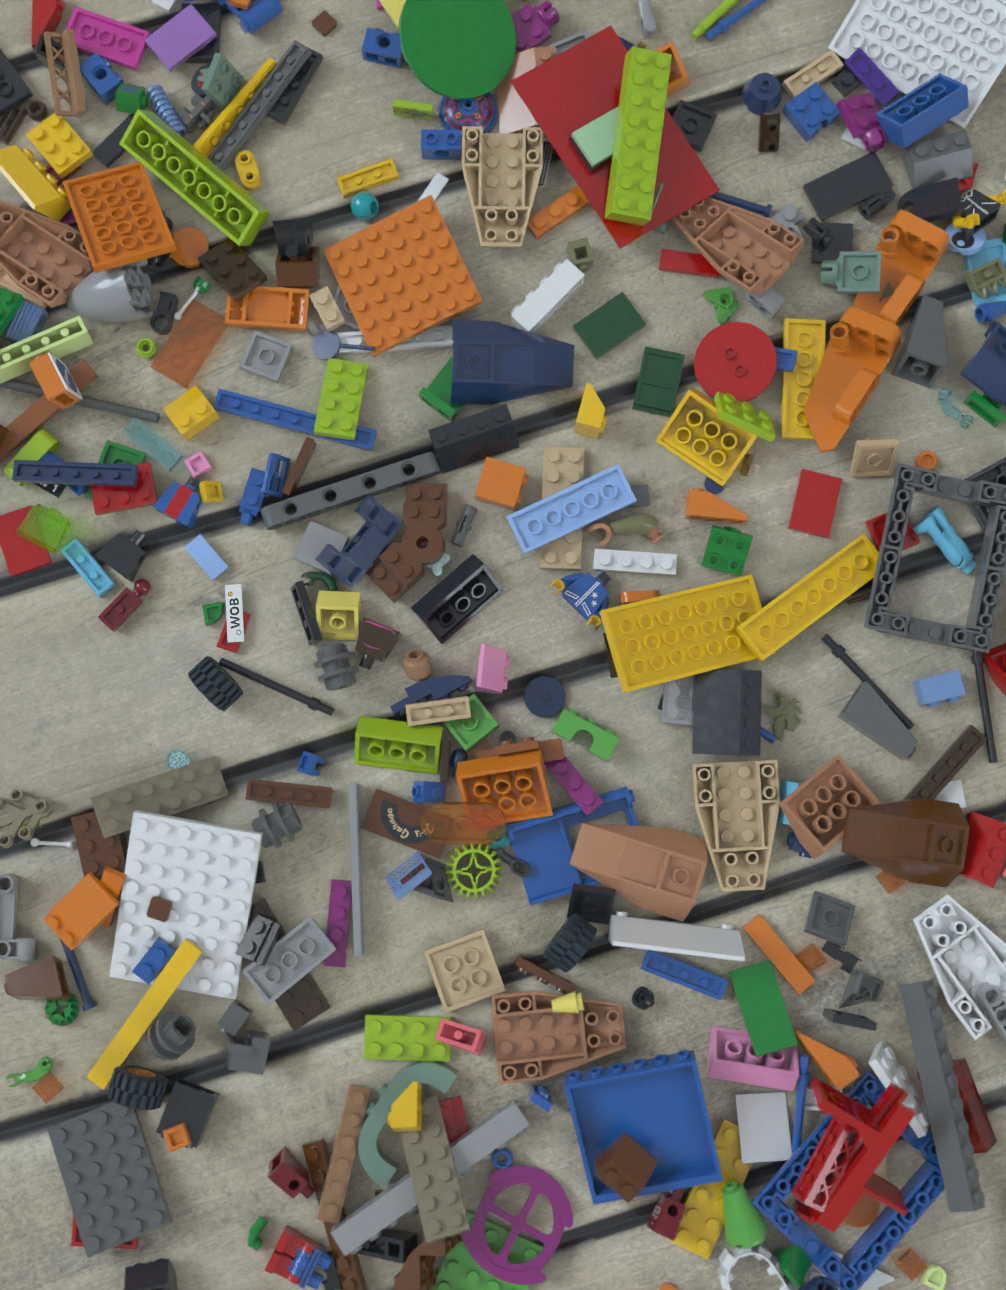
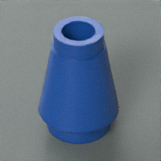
M1006 303L980 304L975 309L976 320L979 323L986 324L1006 314Z

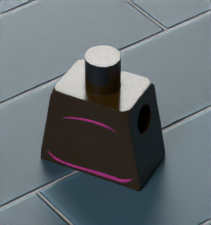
M363 617L355 647L358 653L363 654L359 666L370 670L374 660L384 663L399 640L401 633Z

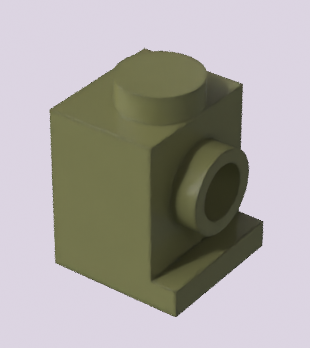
M588 237L569 241L567 252L571 263L581 272L588 271L593 266V256Z

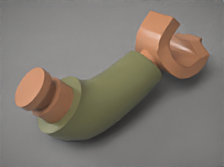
M642 513L609 522V525L603 522H594L586 530L589 533H594L598 528L605 530L604 538L598 542L601 547L609 542L612 534L619 535L636 532L641 536L646 535L647 538H651L650 542L652 544L664 536L663 533H659L660 529L657 526L659 521L650 514Z

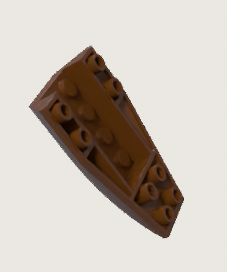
M916 798L847 808L841 851L908 882L948 887L964 870L970 827L958 803Z

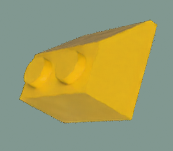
M586 383L574 433L597 439L599 433L603 434L608 416H604L605 407L590 383Z
M196 385L163 408L186 441L220 418Z

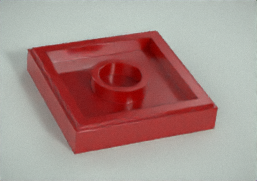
M887 513L865 522L878 552L881 546ZM910 518L908 519L902 551L921 543L917 534L911 529L913 525Z

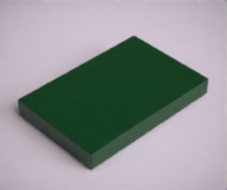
M621 292L574 324L573 329L597 360L645 327L646 323L624 293Z

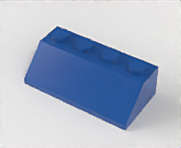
M939 73L876 113V118L890 141L902 148H906L969 107L967 85Z

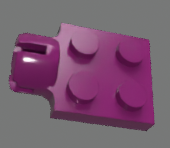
M549 0L544 1L537 7L527 3L511 15L516 34L515 54L539 47L552 37L549 30L560 21L558 11L555 7L551 6L553 4Z
M869 92L839 100L836 106L841 111V115L853 139L860 138L868 153L873 152L872 149L875 152L882 149L885 142L888 143L889 140L876 118V113L881 110L872 93Z

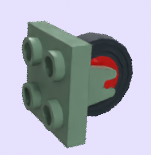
M215 53L211 63L201 66L194 73L191 87L195 94L197 93L201 97L207 95L223 111L236 97L243 76L222 53Z

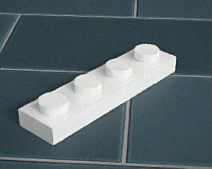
M594 549L593 570L676 575L677 554Z

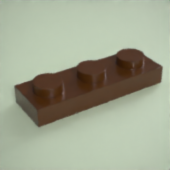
M518 955L515 961L518 971L529 975V973L536 975L537 981L548 985V983L555 985V990L564 995L568 992H574L577 987L576 984Z

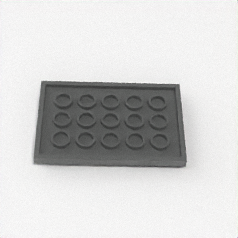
M111 1102L47 1129L87 1258L173 1222L136 1109Z

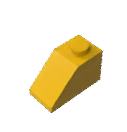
M418 1081L412 1082L391 1105V1112H388V1125L395 1132L421 1131L422 1086Z

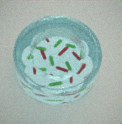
M174 750L167 756V765L171 770L189 764V757L184 751Z

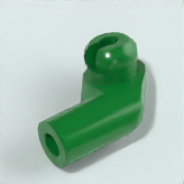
M261 1216L257 1218L248 1234L247 1245L255 1251L263 1244V1241L258 1236L268 1223Z

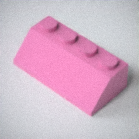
M712 1026L707 1057V1077L793 1091L799 1078L798 1048L793 1046L756 1057L748 1032Z

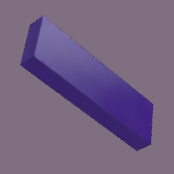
M860 47L844 62L884 107L900 92Z

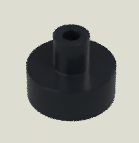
M641 986L634 991L632 1003L637 1008L646 1010L654 1005V994L648 988Z

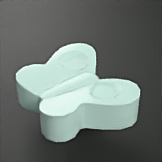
M444 554L437 563L426 566L432 569L437 577H441L443 575V566L450 563L451 557L448 554Z

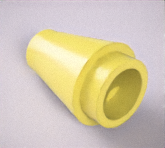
M576 991L556 999H551L553 1013H579V1011L584 1010L582 994L576 993Z

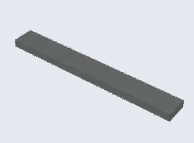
M294 40L208 156V159L223 172L312 52L309 48Z

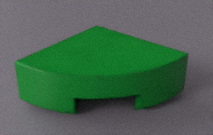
M224 602L202 605L206 626L214 624L221 618L224 611Z

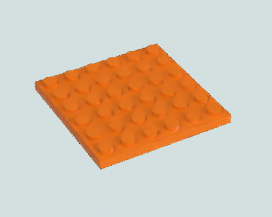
M432 195L323 250L367 346L375 347L374 351H370L373 357L483 303Z

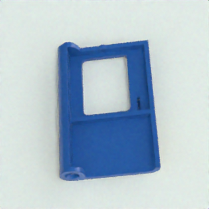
M622 787L598 795L603 804L588 816L574 802L552 809L553 816L506 823L516 859H522L530 867V875L522 877L530 906L570 894L573 883L591 886L601 884L569 864L574 850L569 828L573 825L618 811L625 813L629 825L639 826L632 802H635L632 789L628 790L627 787Z

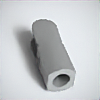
M638 0L637 8L642 35L645 38H651L656 29L651 0Z

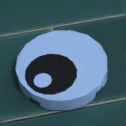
M952 223L945 230L950 236L948 249L954 253L956 251L961 252L960 255H973L979 252L985 243L986 234L983 228L970 238L961 229L954 228Z

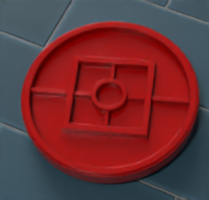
M730 322L714 328L702 339L694 358V370L699 385L713 399L716 393L720 391L724 394L729 393L740 402H749L760 396L769 387L777 368L776 351L768 335L760 328L744 322Z

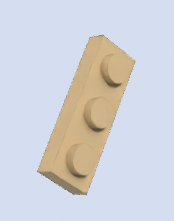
M831 49L786 79L782 86L793 99L815 82L819 84L841 70L843 63Z
M468 696L405 704L408 726L471 718Z

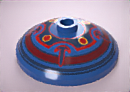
M490 92L474 99L455 100L443 97L439 105L440 123L444 130H462V126H483V133H490L498 119L497 102ZM466 104L472 105V106L469 107V108H468V107H465Z

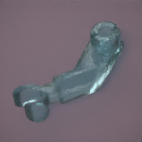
M948 388L942 389L938 394V400L943 413L954 420H959L962 428H968L970 424L965 422V420L973 424L975 418L970 415H963L962 411L955 408L951 390Z

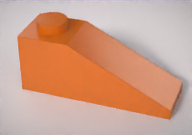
M692 488L686 494L685 519L746 525L749 521V516L714 494L704 492L705 489Z

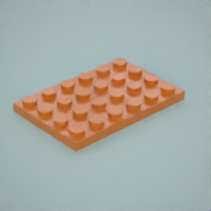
M140 161L63 181L68 200L95 273L177 251L144 165Z

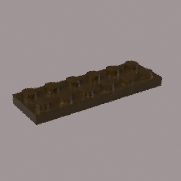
M265 898L251 906L249 924L254 913L280 924ZM283 928L276 943L287 935ZM310 972L275 1000L293 1031H296L331 1008V1005Z

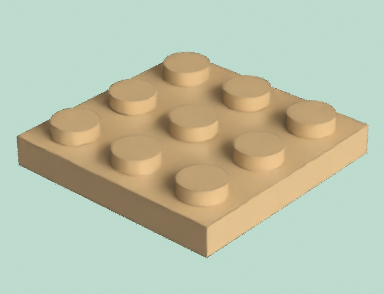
M484 929L423 951L445 1013L506 991Z

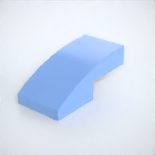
M201 534L184 547L212 580L228 568V565Z

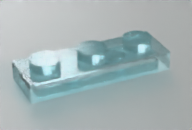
M136 417L122 431L124 435L169 472L183 458L178 451Z

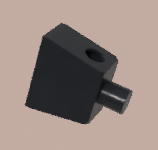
M311 218L273 221L279 255L295 258L297 255L309 252L314 238Z
M136 530L130 539L119 533L95 556L125 579L132 582L147 556V552L139 547L147 537L139 530Z

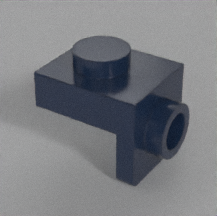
M792 829V832L787 837L789 850L799 852L801 857L811 858L812 856L799 843Z

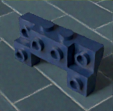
M368 495L354 511L366 522L343 551L340 552L333 545L327 544L315 559L350 588H353L365 571L374 565L377 556L387 549L389 541L403 525L398 518Z

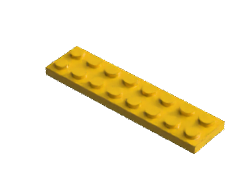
M863 533L736 627V631L760 662L874 578L879 552Z

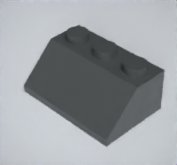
M966 130L912 144L906 148L902 156L913 189L955 177L958 178V181H961L964 178H972L973 176L972 146Z

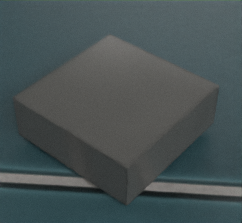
M648 484L630 486L637 501L629 505V508L650 506Z

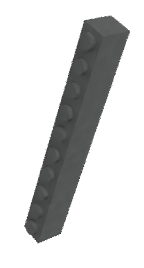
M933 980L900 985L950 1213L977 1211L985 1208V1197L979 1183V1171L973 1157L974 1149L968 1135L969 1128L963 1113V1101L959 1096L958 1079L953 1070V1057L948 1048V1036L942 1022L943 1014L937 1000V989Z

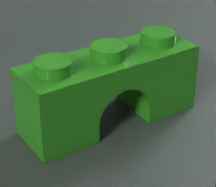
M563 709L551 732L569 742L576 732H587L592 738V744L588 752L607 762L620 739L616 737L617 733L607 727L605 730L597 727L598 723L588 717L586 720L580 718V713L574 709Z

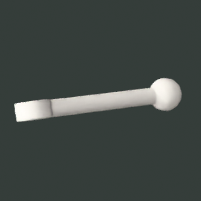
M33 838L30 842L34 847L51 845L67 846V848L72 849L75 846L72 840L56 842L40 841L38 838Z

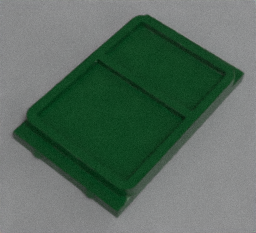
M645 346L632 409L667 417L672 416L684 363V354Z

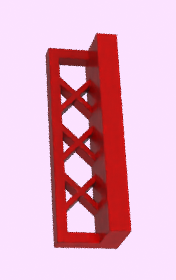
M833 1116L792 1191L803 1203L824 1212L862 1142L857 1129L849 1124L848 1126L843 1125ZM850 1132L857 1133L853 1141L847 1143ZM844 1152V1158L837 1163L836 1158L838 1154ZM833 1172L832 1180L826 1183L825 1178L827 1174ZM822 1192L823 1196L819 1204L814 1202L815 1196Z

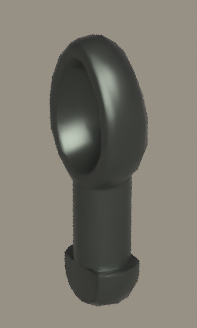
M503 848L496 849V857L509 864L514 874L519 877H528L530 875V867L525 861L513 858Z

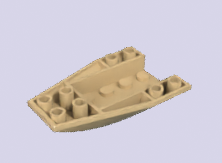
M462 126V170L481 247H522L543 169V131L540 127H523V134L483 133V126Z
M751 760L692 764L695 810L721 891L765 889L780 806L778 761Z

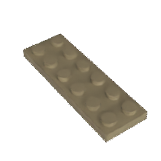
M212 756L91 797V801L103 837L106 839L131 830L133 812L135 810L172 816L227 797L229 794L216 756Z
M436 1095L423 1099L421 1131L401 1132L426 1243L429 1244L469 1231L471 1227L439 1098Z

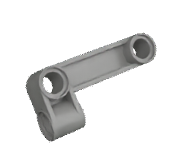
M12 873L0 875V959L34 960L36 959V938H16L20 879L16 874ZM6 878L11 882L9 889L4 886ZM3 943H5L8 946V951L6 954L3 953L1 950V945Z

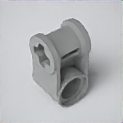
M771 288L763 294L745 292L746 300L757 308L763 316L769 319L785 303L783 297Z

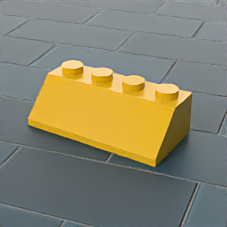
M15 144L0 149V171L34 210L56 221H60L71 208L65 189L57 185V179L51 174H47L45 171L47 168L40 161L34 159L35 154L27 147L23 149Z

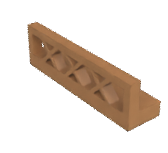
M66 28L62 33L45 32L44 41L56 116L80 117L86 112L74 29ZM51 39H60L61 49L59 51L51 45ZM56 57L64 64L62 71L54 65ZM59 78L67 84L65 92L57 85ZM63 98L70 104V111L61 110L60 101Z

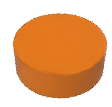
M929 450L922 451L915 459L916 467L930 470L934 469L938 462L937 456Z

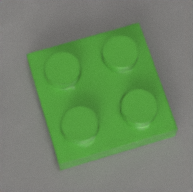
M475 694L469 697L471 718L443 721L466 752L470 751L500 727Z

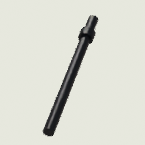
M828 634L821 638L832 650L831 653L836 658H840L862 682L866 681L872 686L908 730L914 726V723L846 654V649L841 644L838 645Z
M972 651L971 663L974 664L984 734L987 738L989 763H995L998 761L983 669L984 655L981 652Z
M221 658L219 661L222 667L306 704L309 709L319 710L330 716L334 713L335 708L321 703V700L318 698H310L225 658Z

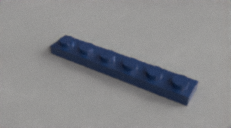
M14 460L12 480L20 483L137 487L139 467L129 464Z

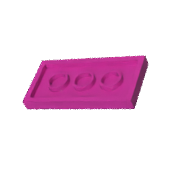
M76 6L66 27L74 29L77 51L88 55H93L97 52L101 58L105 57L109 62L137 71L147 47L144 40L150 36L149 31Z

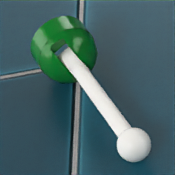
M197 276L193 282L195 291L179 312L174 313V319L180 320L182 313L198 293H206L210 289L211 285L207 281Z

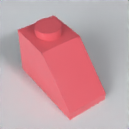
M442 1018L435 1040L461 1051L481 1056L487 1035L482 1030Z

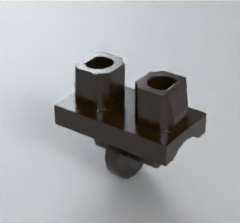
M780 113L759 115V152L770 153L779 150Z

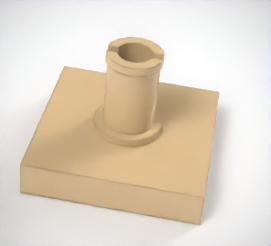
M870 437L864 440H857L850 468L851 477L892 476L900 446L899 440H876L874 437H871V440Z

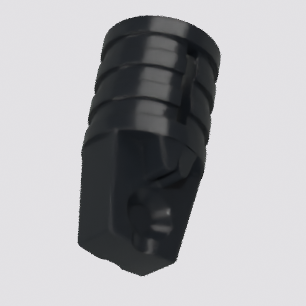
M888 186L859 204L858 210L864 219L870 220L881 210L885 209L895 198L896 194Z

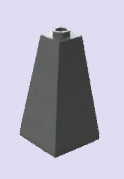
M923 295L916 306L892 375L931 388L947 365L944 309L942 301Z

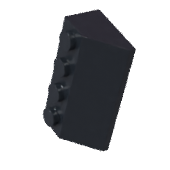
M507 404L428 430L443 474L485 460L486 457L491 458L520 448Z
M472 554L415 603L411 609L435 638L443 644L504 590L487 566Z

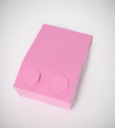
M481 644L477 692L502 694L503 689L507 690L508 677H504V671L509 669L510 657L506 656L505 650Z

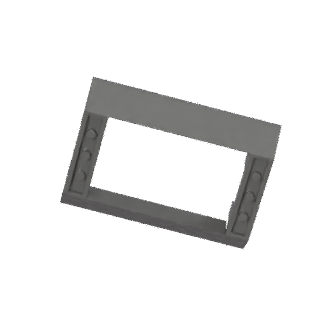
M898 463L864 628L948 647L989 653L1006 573V485L984 480L973 482L939 475V471ZM914 492L990 508L965 628L955 624H943L914 618L907 614L886 612L890 611Z

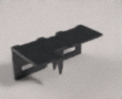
M826 941L821 950L843 963L840 967L841 970L850 974L857 961L862 962L861 959L849 951H842L840 948L845 949L840 945Z
M328 1251L332 1261L328 1269H324L328 1280L322 1281V1284H324L325 1290L339 1288L342 1290L333 1252Z

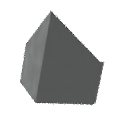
M426 857L425 861L431 869L432 875L413 890L454 903L445 872L446 864Z
M852 969L838 1009L871 1000L877 1001L884 981Z

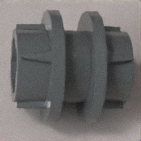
M346 644L329 645L316 652L318 661L313 664L315 668L323 669L324 674L317 678L318 682H324L326 690L335 691L343 689L357 682L355 673L359 671L358 666L350 667L349 660L353 659L355 655L354 652H348Z
M278 802L272 804L273 812L268 814L265 809L259 810V817L251 822L254 831L263 833L261 842L263 847L267 848L274 845L276 848L282 846L281 838L286 836L291 842L295 840L294 834L301 831L302 823L291 803L287 802L280 806Z
M180 1011L178 1013H165L150 1026L147 1033L148 1043L146 1046H148L153 1056L162 1059V1061L177 1060L193 1046L195 1042V1029L197 1027H195L193 1020L188 1015Z

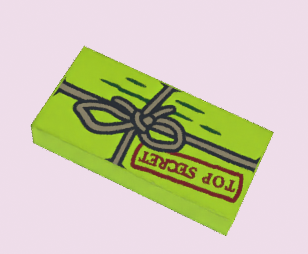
M393 99L394 116L433 121L434 109L432 104Z

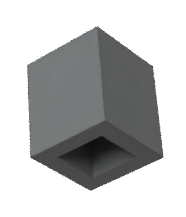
M236 999L230 1004L217 1024L221 1026L220 1030L224 1034L235 1036L253 1011Z

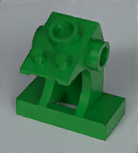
M974 390L963 403L995 428L1006 418V415L999 410L1002 404L997 402L994 406L986 399L988 397L987 394L983 393L981 396Z

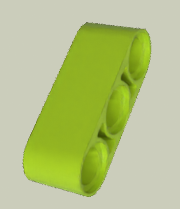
M46 429L39 430L8 463L4 473L12 479L14 460L41 461V457L49 451L54 454L57 452L61 445L60 441ZM15 482L16 484H18V485L21 486V487L27 484V483Z

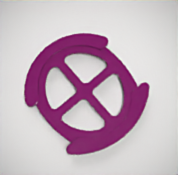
M521 1165L499 1169L488 1176L491 1186L484 1194L477 1208L471 1230L461 1233L463 1242L473 1259L493 1277L519 1285L543 1283L546 1281L547 1276L541 1270L555 1252L562 1237L564 1227L570 1228L573 1226V1213L569 1199L557 1181L539 1169ZM516 1184H527L530 1186L531 1191L518 1216H513L494 1204L495 1197L504 1189ZM540 1193L548 1198L553 1211V1228L549 1235L542 1233L526 1222L534 1201ZM489 1212L494 1213L512 1225V1229L499 1254H494L490 1250L485 1238V1218ZM521 1231H525L544 1243L543 1250L527 1262L512 1264L507 1260V1256Z

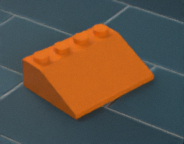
M541 749L457 763L456 779L470 828L553 816Z

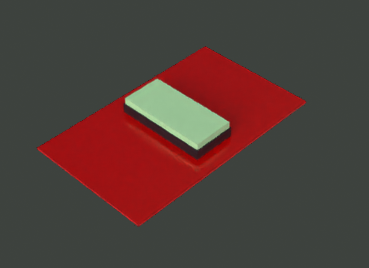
M610 25L510 82L621 249L720 191V189L665 108L654 198L661 182L663 183V188L651 215V220L644 226L605 219L625 55L628 52Z

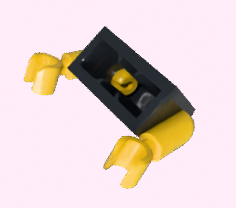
M973 189L964 196L960 194L963 214L952 216L950 219L954 228L961 229L970 238L996 219L1001 204L1006 205V189L1001 194L993 196L982 194Z

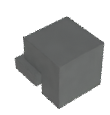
M251 1030L249 1038L227 1035L228 1057L226 1062L228 1070L263 1075L271 1041L269 1034Z

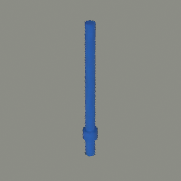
M753 0L727 19L723 18L716 23L714 28L705 33L706 39L709 41L718 34H723L730 29L732 24L767 0Z
M801 1054L792 1155L801 1146L807 1083L810 1082V1072H808L810 1055Z

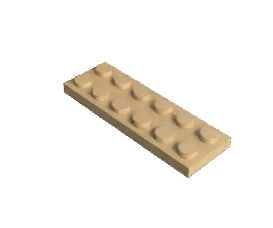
M543 446L542 499L583 481L584 448ZM582 528L540 547L539 569L581 570Z

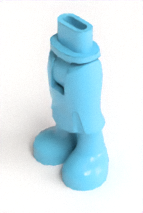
M940 505L929 510L924 515V518L911 528L916 534L928 533L947 560L956 566L957 569L961 568L965 574L970 573L977 566L976 562L972 559L973 554L970 553V549L957 535L954 526L950 525Z

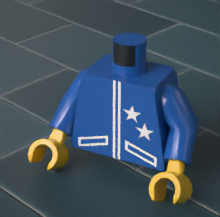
M601 571L596 578L590 573L585 575L583 573H576L565 576L562 579H556L549 585V587L555 586L557 591L554 594L558 595L561 592L560 595L588 621L586 623L587 626L589 623H593L596 626L594 631L599 628L602 623L599 612L608 609L610 602L607 597L609 592L604 588L611 580L607 573Z

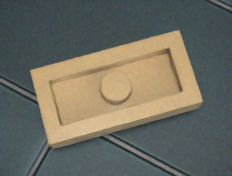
M327 286L309 295L328 332L346 323Z

